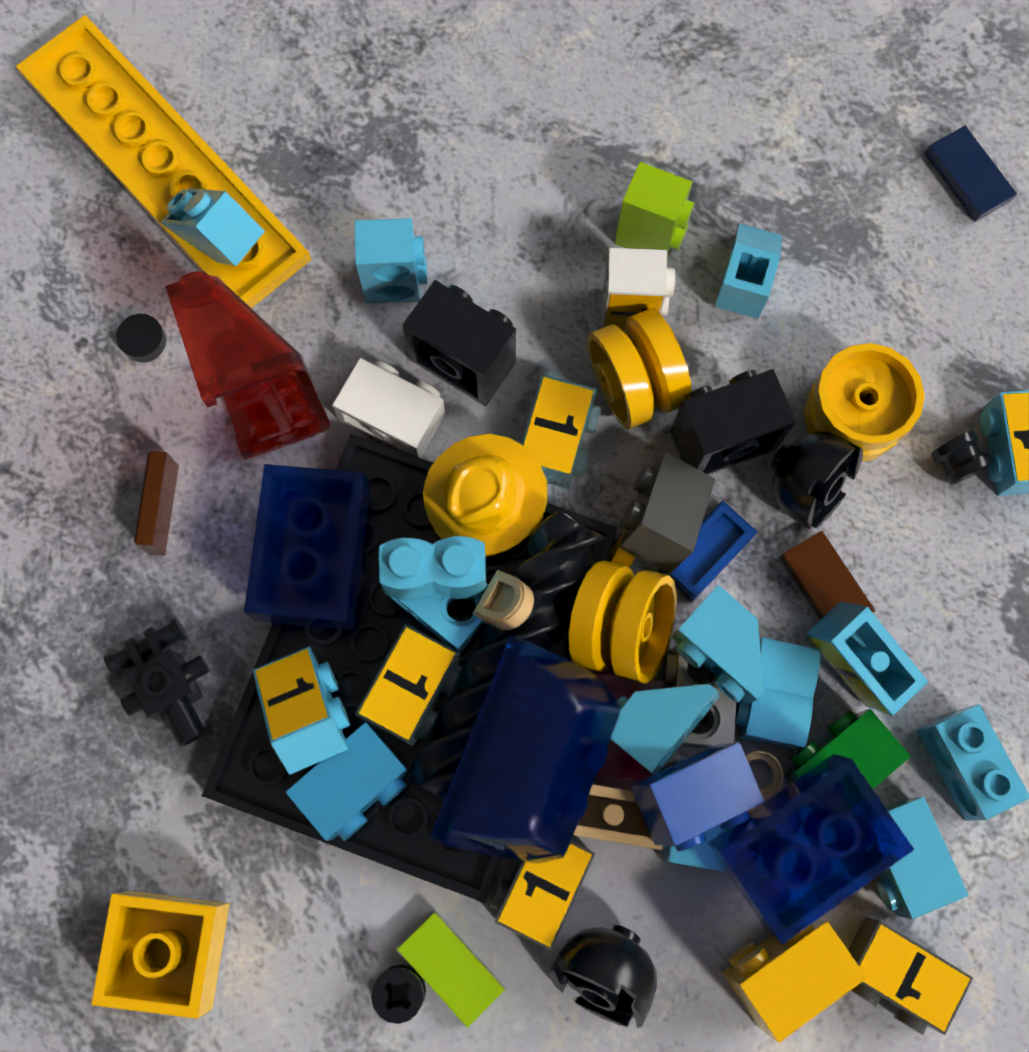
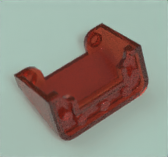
M195 271L182 276L178 282L165 286L201 399L208 408L217 405L216 398L224 397L236 433L235 438L238 448L245 460L312 438L330 427L325 406L303 356L221 279L203 271Z

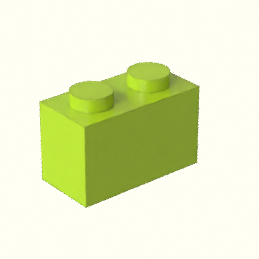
M639 162L622 201L615 244L628 249L667 250V255L670 248L679 250L689 225L687 223L695 205V202L688 200L693 181Z

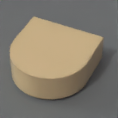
M497 570L472 614L481 621L496 628L511 630L520 626L529 617L534 605V596L531 589L517 577Z

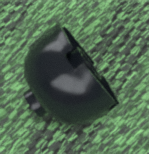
M813 432L798 438L791 446L788 444L781 446L771 463V468L775 470L772 480L774 499L780 509L808 529H811V526L814 528L821 526L844 499L846 493L841 491L846 477L852 480L855 479L863 459V449L845 438L830 432Z
M613 925L611 930L595 927L578 932L568 939L549 973L550 980L562 993L568 984L581 995L577 997L576 1004L602 1019L628 1027L631 1018H635L637 1028L643 1027L657 988V971L649 954L639 945L640 937L630 929L620 925Z

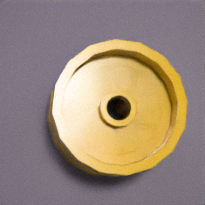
M649 308L627 317L624 331L615 324H611L588 333V353L594 374L609 408L617 421L625 429H632L650 421L653 416L654 406L664 413L679 409L682 401L685 400L684 397L692 391L688 367L681 348L670 326L656 309Z
M874 343L849 346L831 358L806 395L803 414L809 434L813 432H830L843 437L863 449L862 462L875 460L890 451L912 429L921 416L925 398L921 377L909 359L891 347Z
M608 561L595 563L586 574L578 590L571 614L569 652L573 663L579 667L601 673L613 667L615 674L623 679L642 684L651 681L661 668L674 630L677 611V591L674 580L669 575L648 570L638 572L634 576L633 571L626 565Z

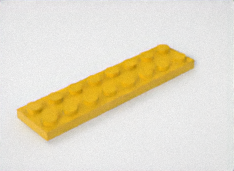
M86 15L82 16L16 65L22 77L242 316L312 260L309 251ZM189 188L226 191L265 232L237 266L217 263L161 223L169 213L167 210L168 203L178 192L184 189L188 190Z

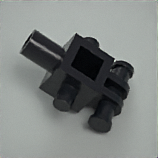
M174 617L170 620L169 624L158 630H155L153 627L144 630L145 638L137 641L134 637L124 642L125 648L112 655L107 654L103 656L108 670L115 678L120 676L121 672L133 665L136 667L125 673L134 692L120 699L126 714L131 716L143 709L148 718L158 721L165 719L178 746L183 747L200 739L207 733L192 704L204 697L196 679L209 673L210 670L201 655L186 662L183 655L172 649H166L167 646L180 639L183 641L188 638L182 624L177 617ZM153 653L154 658L148 660L147 656Z

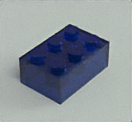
M264 464L244 613L255 622L354 631L371 489L364 472Z
M835 754L826 758L749 813L750 818L747 821L727 828L707 843L766 931L782 945L914 850L852 758Z

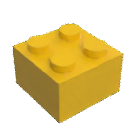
M138 891L112 893L91 1005L195 1019L213 1009L230 903Z
M795 912L789 913L775 922L769 929L772 936L756 947L753 942H750L735 951L728 958L731 966L722 972L756 1025L778 1043L867 979L827 920L807 914H801L797 917Z

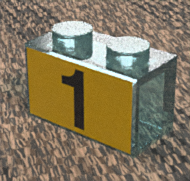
M542 374L521 444L527 447L540 462L548 484L570 489L573 476L583 477L590 450L582 448L586 432L595 434L602 407L594 405L597 389Z
M405 624L355 715L414 747L418 738L426 741L434 729L438 713L433 711L442 693L450 696L457 686L462 670L461 667L457 666L461 660L459 652Z

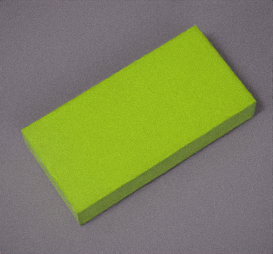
M436 911L397 949L467 1028L505 991V987Z

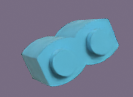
M463 536L445 538L434 544L415 538L390 540L379 546V583L386 595L400 600L423 599L434 593L454 599L478 596L486 591L485 543Z
M762 637L759 640L764 693L758 700L748 705L742 699L736 703L735 725L740 726L739 738L798 751L806 747L809 735L821 650Z

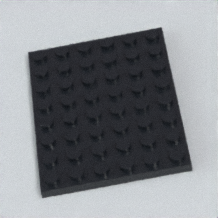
M350 434L254 669L310 646L319 665L328 662L336 679L339 690L331 693L332 699L340 698L350 726L342 729L345 740L366 722L372 726L410 771L418 754L434 742V724L438 713L446 703L457 696L458 677L468 659L480 650L482 630L460 656L455 653L409 740L359 714L406 627L446 649L454 651L388 597L379 583L380 545L399 538H415L430 544L442 540L432 527L424 508L423 489L433 462ZM547 503L542 520L538 525L546 519V516H551L558 511L566 513L581 525L605 536L604 539L593 543L595 563L607 561L618 527ZM530 536L518 546L504 553L486 557V583L488 585L497 570L511 575L524 562L526 546ZM582 582L571 587L574 603ZM458 599L450 605L448 615L456 621H467L473 616L472 613L476 606L470 600ZM571 616L563 625L550 631L552 642L550 658L539 671L528 676V701L516 717L506 722L507 739L505 747L500 756L483 769L482 792L476 804L469 811L410 782L409 772L402 778L407 786L385 806L377 800L363 813L368 821L351 837L343 841L338 835L334 840L325 841L285 793L318 763L289 775L270 743L253 672L202 796L486 903L572 660L569 652Z

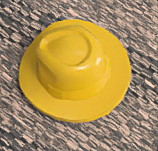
M490 433L470 436L450 446L438 456L430 467L423 489L424 508L432 527L441 539L457 536L474 538L485 543L486 557L495 556L518 546L534 532L542 520L547 506V480L536 457L527 447L512 438Z

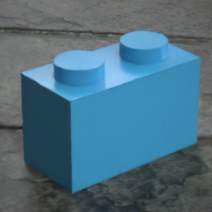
M366 722L345 740L348 750L319 762L285 792L325 841L334 840L338 835L343 841L347 840L368 821L363 813L377 800L385 806L407 786L402 778L410 771L372 726Z

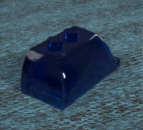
M510 635L430 837L446 846L535 864L563 858L568 850L577 824L586 812L590 790L598 770L606 760L607 746L620 715V706L608 686L584 666Z

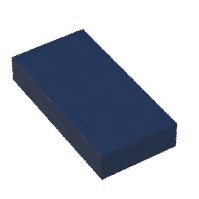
M966 125L929 145L925 152V155L975 222L1008 204L1017 195L1016 191Z

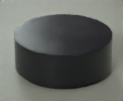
M147 314L129 316L120 324L116 334L120 349L128 358L136 362H149L156 359L164 351L167 342L166 333L160 323L154 317Z

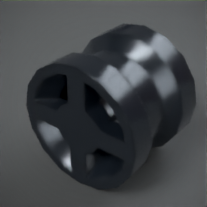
M974 430L955 437L931 453L936 462L942 463L948 471L946 479L951 486L968 479L994 463L988 453H983L977 445L978 436Z
M398 964L389 967L378 977L373 986L371 999L374 1010L380 1018L389 1023L400 1024L408 1022L417 1015L423 1005L426 995L425 981L410 965Z

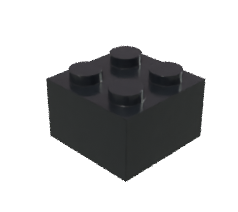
M434 280L402 325L410 361L485 407L516 364V328L513 327L512 321L500 311L495 309L486 311L473 303L471 296L458 286L450 285L447 287Z
M774 369L757 374L756 370H748L733 377L729 381V385L712 390L711 386H704L688 393L680 405L670 433L682 461L710 475L776 451L797 421Z

